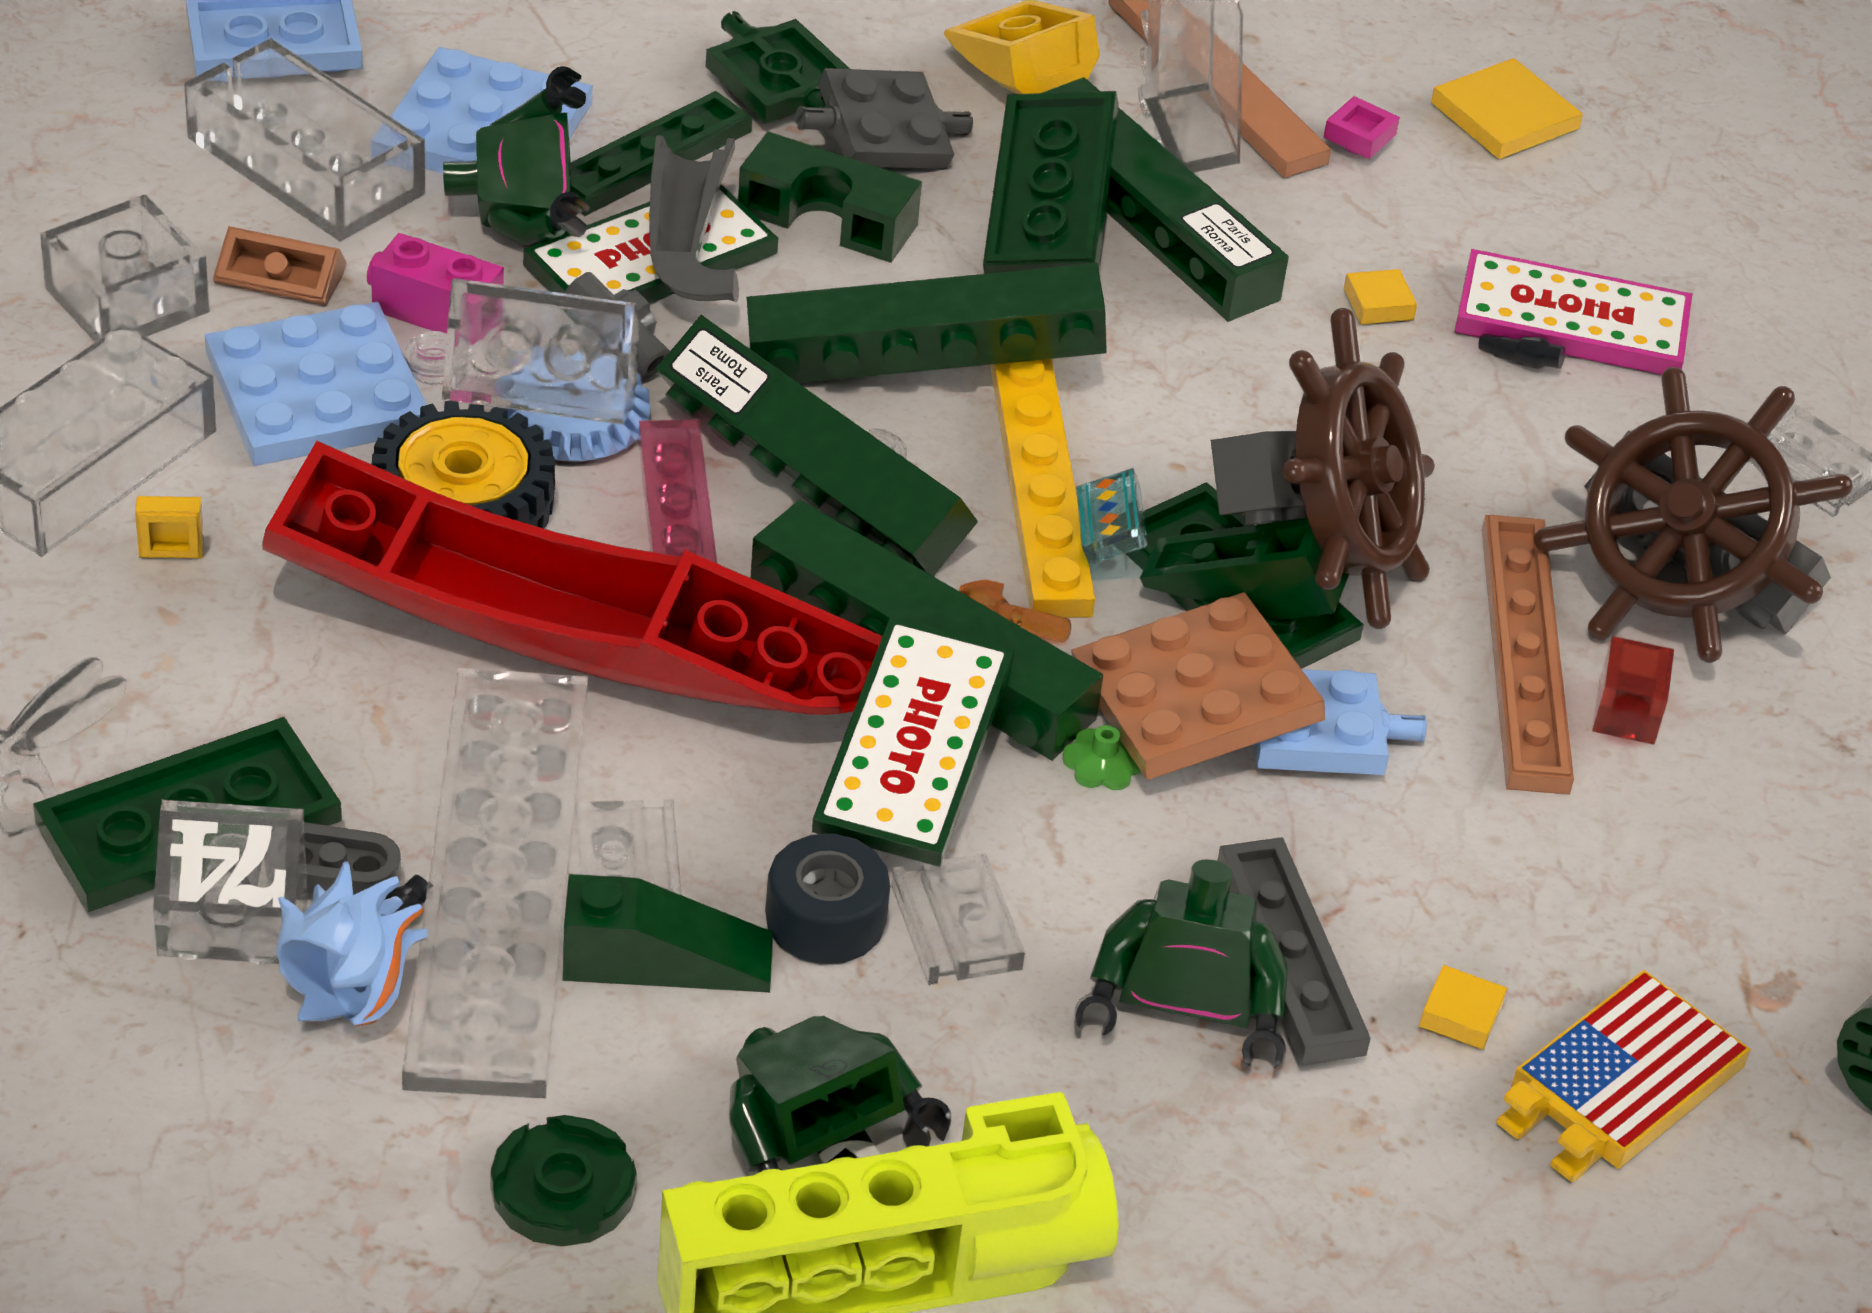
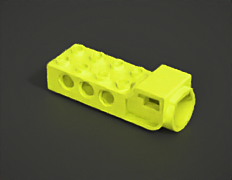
M1061 1092L967 1107L962 1141L928 1147L916 1145L897 1152L861 1158L842 1157L824 1164L788 1170L769 1169L751 1176L714 1182L695 1181L682 1187L662 1190L657 1282L665 1312L910 1313L1035 1291L1054 1284L1066 1273L1069 1263L1103 1258L1114 1254L1118 1241L1119 1223L1113 1176L1106 1153L1098 1137L1091 1130L1088 1123L1075 1124L1065 1095Z

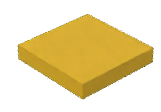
M1515 58L1434 87L1431 99L1433 105L1498 159L1579 129L1583 116L1582 112Z

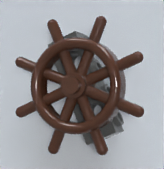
M1338 308L1332 313L1330 318L1336 365L1320 369L1313 356L1305 350L1294 352L1289 359V367L1304 392L1299 407L1296 431H1265L1210 440L1219 515L1243 514L1244 525L1308 518L1314 536L1323 550L1315 574L1316 584L1323 590H1332L1339 585L1343 572L1352 576L1361 575L1367 622L1372 628L1383 629L1391 622L1386 572L1402 566L1409 579L1422 581L1428 576L1430 571L1429 564L1416 542L1424 513V478L1429 477L1433 473L1435 464L1430 456L1421 452L1411 412L1398 388L1405 366L1403 357L1396 352H1389L1382 357L1379 367L1368 362H1360L1355 316L1347 308Z
M1670 367L1663 372L1661 377L1666 415L1652 419L1632 431L1628 430L1623 438L1614 446H1611L1580 425H1574L1567 429L1564 436L1566 444L1598 466L1596 472L1584 485L1588 493L1585 520L1543 527L1535 533L1534 544L1541 551H1553L1590 544L1591 550L1602 571L1616 588L1588 623V633L1592 638L1596 640L1608 638L1631 608L1637 604L1642 608L1662 615L1693 618L1697 654L1702 661L1713 663L1719 660L1722 655L1718 621L1719 613L1735 608L1742 617L1756 627L1765 629L1768 624H1771L1784 634H1787L1808 606L1822 598L1823 587L1831 579L1823 557L1796 540L1800 522V506L1845 498L1852 492L1853 483L1850 477L1845 474H1834L1794 482L1782 454L1767 438L1795 402V394L1789 387L1779 386L1775 388L1746 423L1733 416L1718 412L1690 411L1685 373L1678 367ZM1695 445L1716 446L1726 449L1705 477L1701 478L1698 472ZM1671 451V457L1664 453ZM1748 461L1759 470L1768 484V487L1730 494L1724 493ZM1649 500L1658 505V507L1643 509ZM1770 511L1768 521L1758 515V513ZM1638 535L1641 537L1638 543L1645 552L1633 566L1621 553L1617 539ZM1674 559L1686 567L1688 583H1671L1655 578L1670 560Z

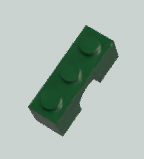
M768 131L740 166L738 200L759 220L787 229L798 216L806 212L826 211L836 214L842 218L841 247L892 263L918 226L922 181Z

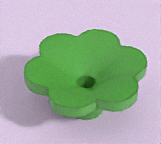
M1110 725L1099 726L1097 729H1083L1078 732L1076 742L1067 745L1062 755L1065 766L1075 770L1074 777L1076 782L1087 788L1103 785L1111 790H1123L1130 785L1131 776L1141 772L1121 742L1120 732Z

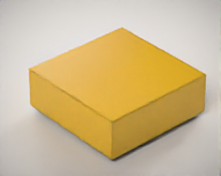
M1400 269L1346 273L1343 289L1360 324L1414 320L1417 303Z
M137 496L135 516L139 557L203 558L204 532L201 497Z
M1443 965L1422 1012L1419 1027L1484 1050L1504 1003L1508 988Z

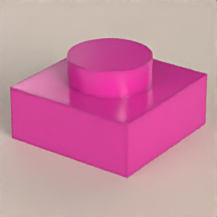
M1353 96L1326 120L1323 138L1344 147L1351 153L1370 159L1397 134L1400 117Z

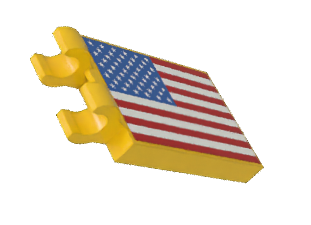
M1643 970L1516 1068L1511 1084L1512 1088L1509 1089L1503 1099L1511 1107L1497 1118L1496 1124L1517 1140L1526 1136L1548 1115L1566 1128L1558 1139V1143L1565 1149L1551 1160L1550 1166L1570 1182L1578 1180L1602 1157L1619 1170L1743 1069L1751 1049L1646 970Z

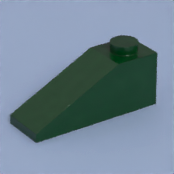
M1308 518L1158 538L1143 569L1140 580L1145 588L1209 603L1245 592L1263 617L1283 620L1300 617L1316 618L1325 614H1333L1349 574L1343 572L1339 585L1332 590H1323L1316 584L1315 574L1323 550L1314 536Z
M569 874L564 919L562 981L770 993L773 932L640 878Z

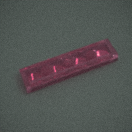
M699 420L639 421L638 444L650 552L681 557L684 550H688L717 563Z

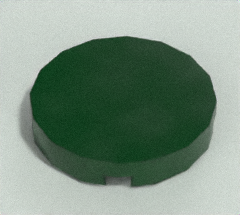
M569 1115L547 1117V1124L537 1125L529 1129L528 1123L514 1130L497 1148L490 1170V1188L494 1208L508 1227L533 1242L561 1247L590 1243L615 1230L630 1212L636 1191L637 1172L634 1160L632 1161L626 1152V1144L619 1135L592 1119Z

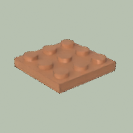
M1245 592L1221 598L1213 603L1171 617H1164L1153 623L1113 636L1103 637L1098 641L1071 649L1074 658L1104 674L1099 708L1109 724L1120 732L1121 742L1146 780L1325 720L1324 699Z

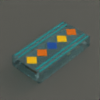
M1134 468L1076 486L1081 543L1089 564L1114 558L1148 545L1141 487Z

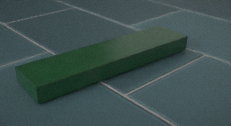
M714 91L572 161V192L590 206L588 211L580 213L583 216H587L651 183L656 136H664L667 146L671 148L675 155L695 161L713 152L714 149L725 146L727 138H735L737 140L751 133L752 116L717 91Z

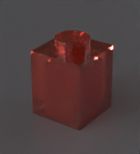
M1612 636L1599 680L1593 732L1655 745L1668 702L1674 649Z

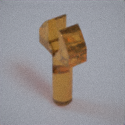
M986 579L966 583L959 587L961 593L1038 637L1065 642L1071 634L1072 624L1068 618L1009 604L1003 597V583Z

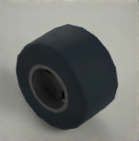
M814 834L790 842L775 856L768 873L765 906L768 930L773 932V938L781 948L795 957L818 964L845 963L865 955L880 941L887 922L891 887L887 866L875 850L857 839L838 834Z

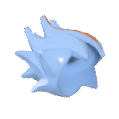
M343 862L334 884L327 891L322 889L319 884L314 887L312 904L304 912L283 897L278 898L282 911V926L276 950L279 959V971L289 985L306 996L298 1014V1022L326 1021L344 1016L355 1027L376 1023L385 1016L396 1003L407 951L414 943L427 939L428 928L406 929L412 921L424 912L420 904L395 912L404 904L402 900L397 896L384 900L388 893L400 885L397 876L386 879L353 895L349 862Z

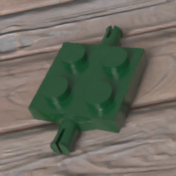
M732 11V15L729 12L721 20V28L732 39L706 49L705 67L765 124L795 114L799 106L825 108V102L818 86V81L824 69H850L797 19L775 26L757 28L751 26L737 11Z

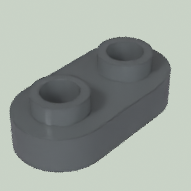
M305 822L289 823L275 829L271 833L270 843L264 855L265 870L268 878L273 882L275 869L286 870L285 889L314 894V887L317 884L327 891L334 884L343 862H349L353 895L391 877L397 876L399 881L401 880V853L398 845L391 838L376 832Z

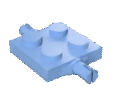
M1302 669L1324 699L1325 720L1253 744V746L1255 747L1257 768L1385 775L1389 758L1387 739L1424 742L1427 721L1425 720V715L1388 714V711L1380 702L1376 673H1361L1352 670L1325 671Z

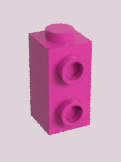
M398 233L382 252H376L369 263L367 283L371 285L372 303L379 302L386 316L477 346L503 314L504 267L402 233Z

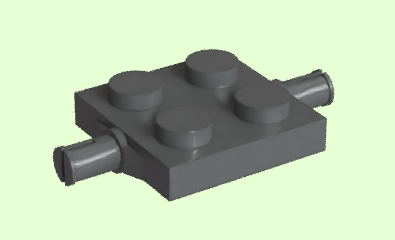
M825 68L818 81V86L825 102V108L799 106L795 115V122L798 124L797 128L799 130H827L841 146L844 156L884 168L947 169L955 155L947 133L968 135L973 128V117H970L971 112L942 111L938 108L924 73L916 71Z

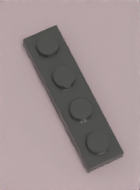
M1279 837L1220 846L1217 861L1229 866L1233 873L1230 892L1250 896L1256 901V921L1271 928L1287 962L1285 1013L1282 1021L1301 1066L1366 1056L1371 1037L1284 838Z

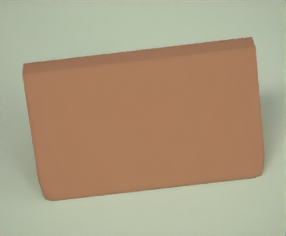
M228 226L213 281L224 285L327 305L344 273L347 262L338 248Z

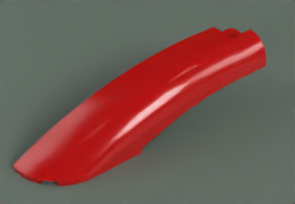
M317 440L268 523L262 542V550L401 611L484 643L535 660L610 681L722 704L809 715H833L852 712L856 707L882 636L688 550H684L680 557L619 547L516 521L428 490Z

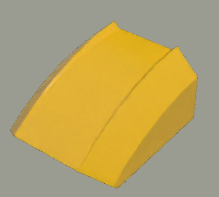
M1037 0L1022 1L946 29L943 33L953 47L971 64L1014 94L1041 93L1083 77L1088 80L1100 57L1095 16L1093 14Z

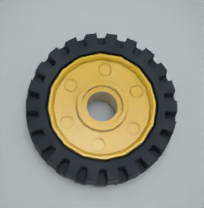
M458 400L445 401L444 411L438 412L433 403L421 406L420 418L411 411L399 417V426L390 423L384 429L383 438L378 437L374 445L372 465L438 494L487 512L543 529L548 524L549 515H552L555 495V462L552 446L549 439L544 440L543 431L537 425L528 427L527 417L517 412L508 419V408L495 404L490 412H485L484 402L470 400L468 409H460Z

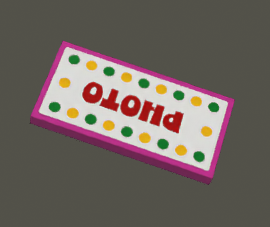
M1471 249L1454 332L1475 337L1489 334L1521 339L1522 337L1545 338L1550 344L1564 346L1566 350L1565 355L1662 375L1670 367H1678L1682 370L1693 294Z

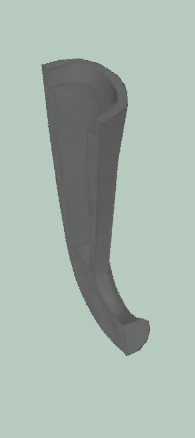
M656 136L649 210L651 259L654 269L664 286L672 293L689 300H730L738 302L739 284L735 268L714 270L703 266L697 260L717 192L735 150V138H727L724 150L714 149L711 160L700 162L687 160L675 155L671 148L667 146L664 136Z

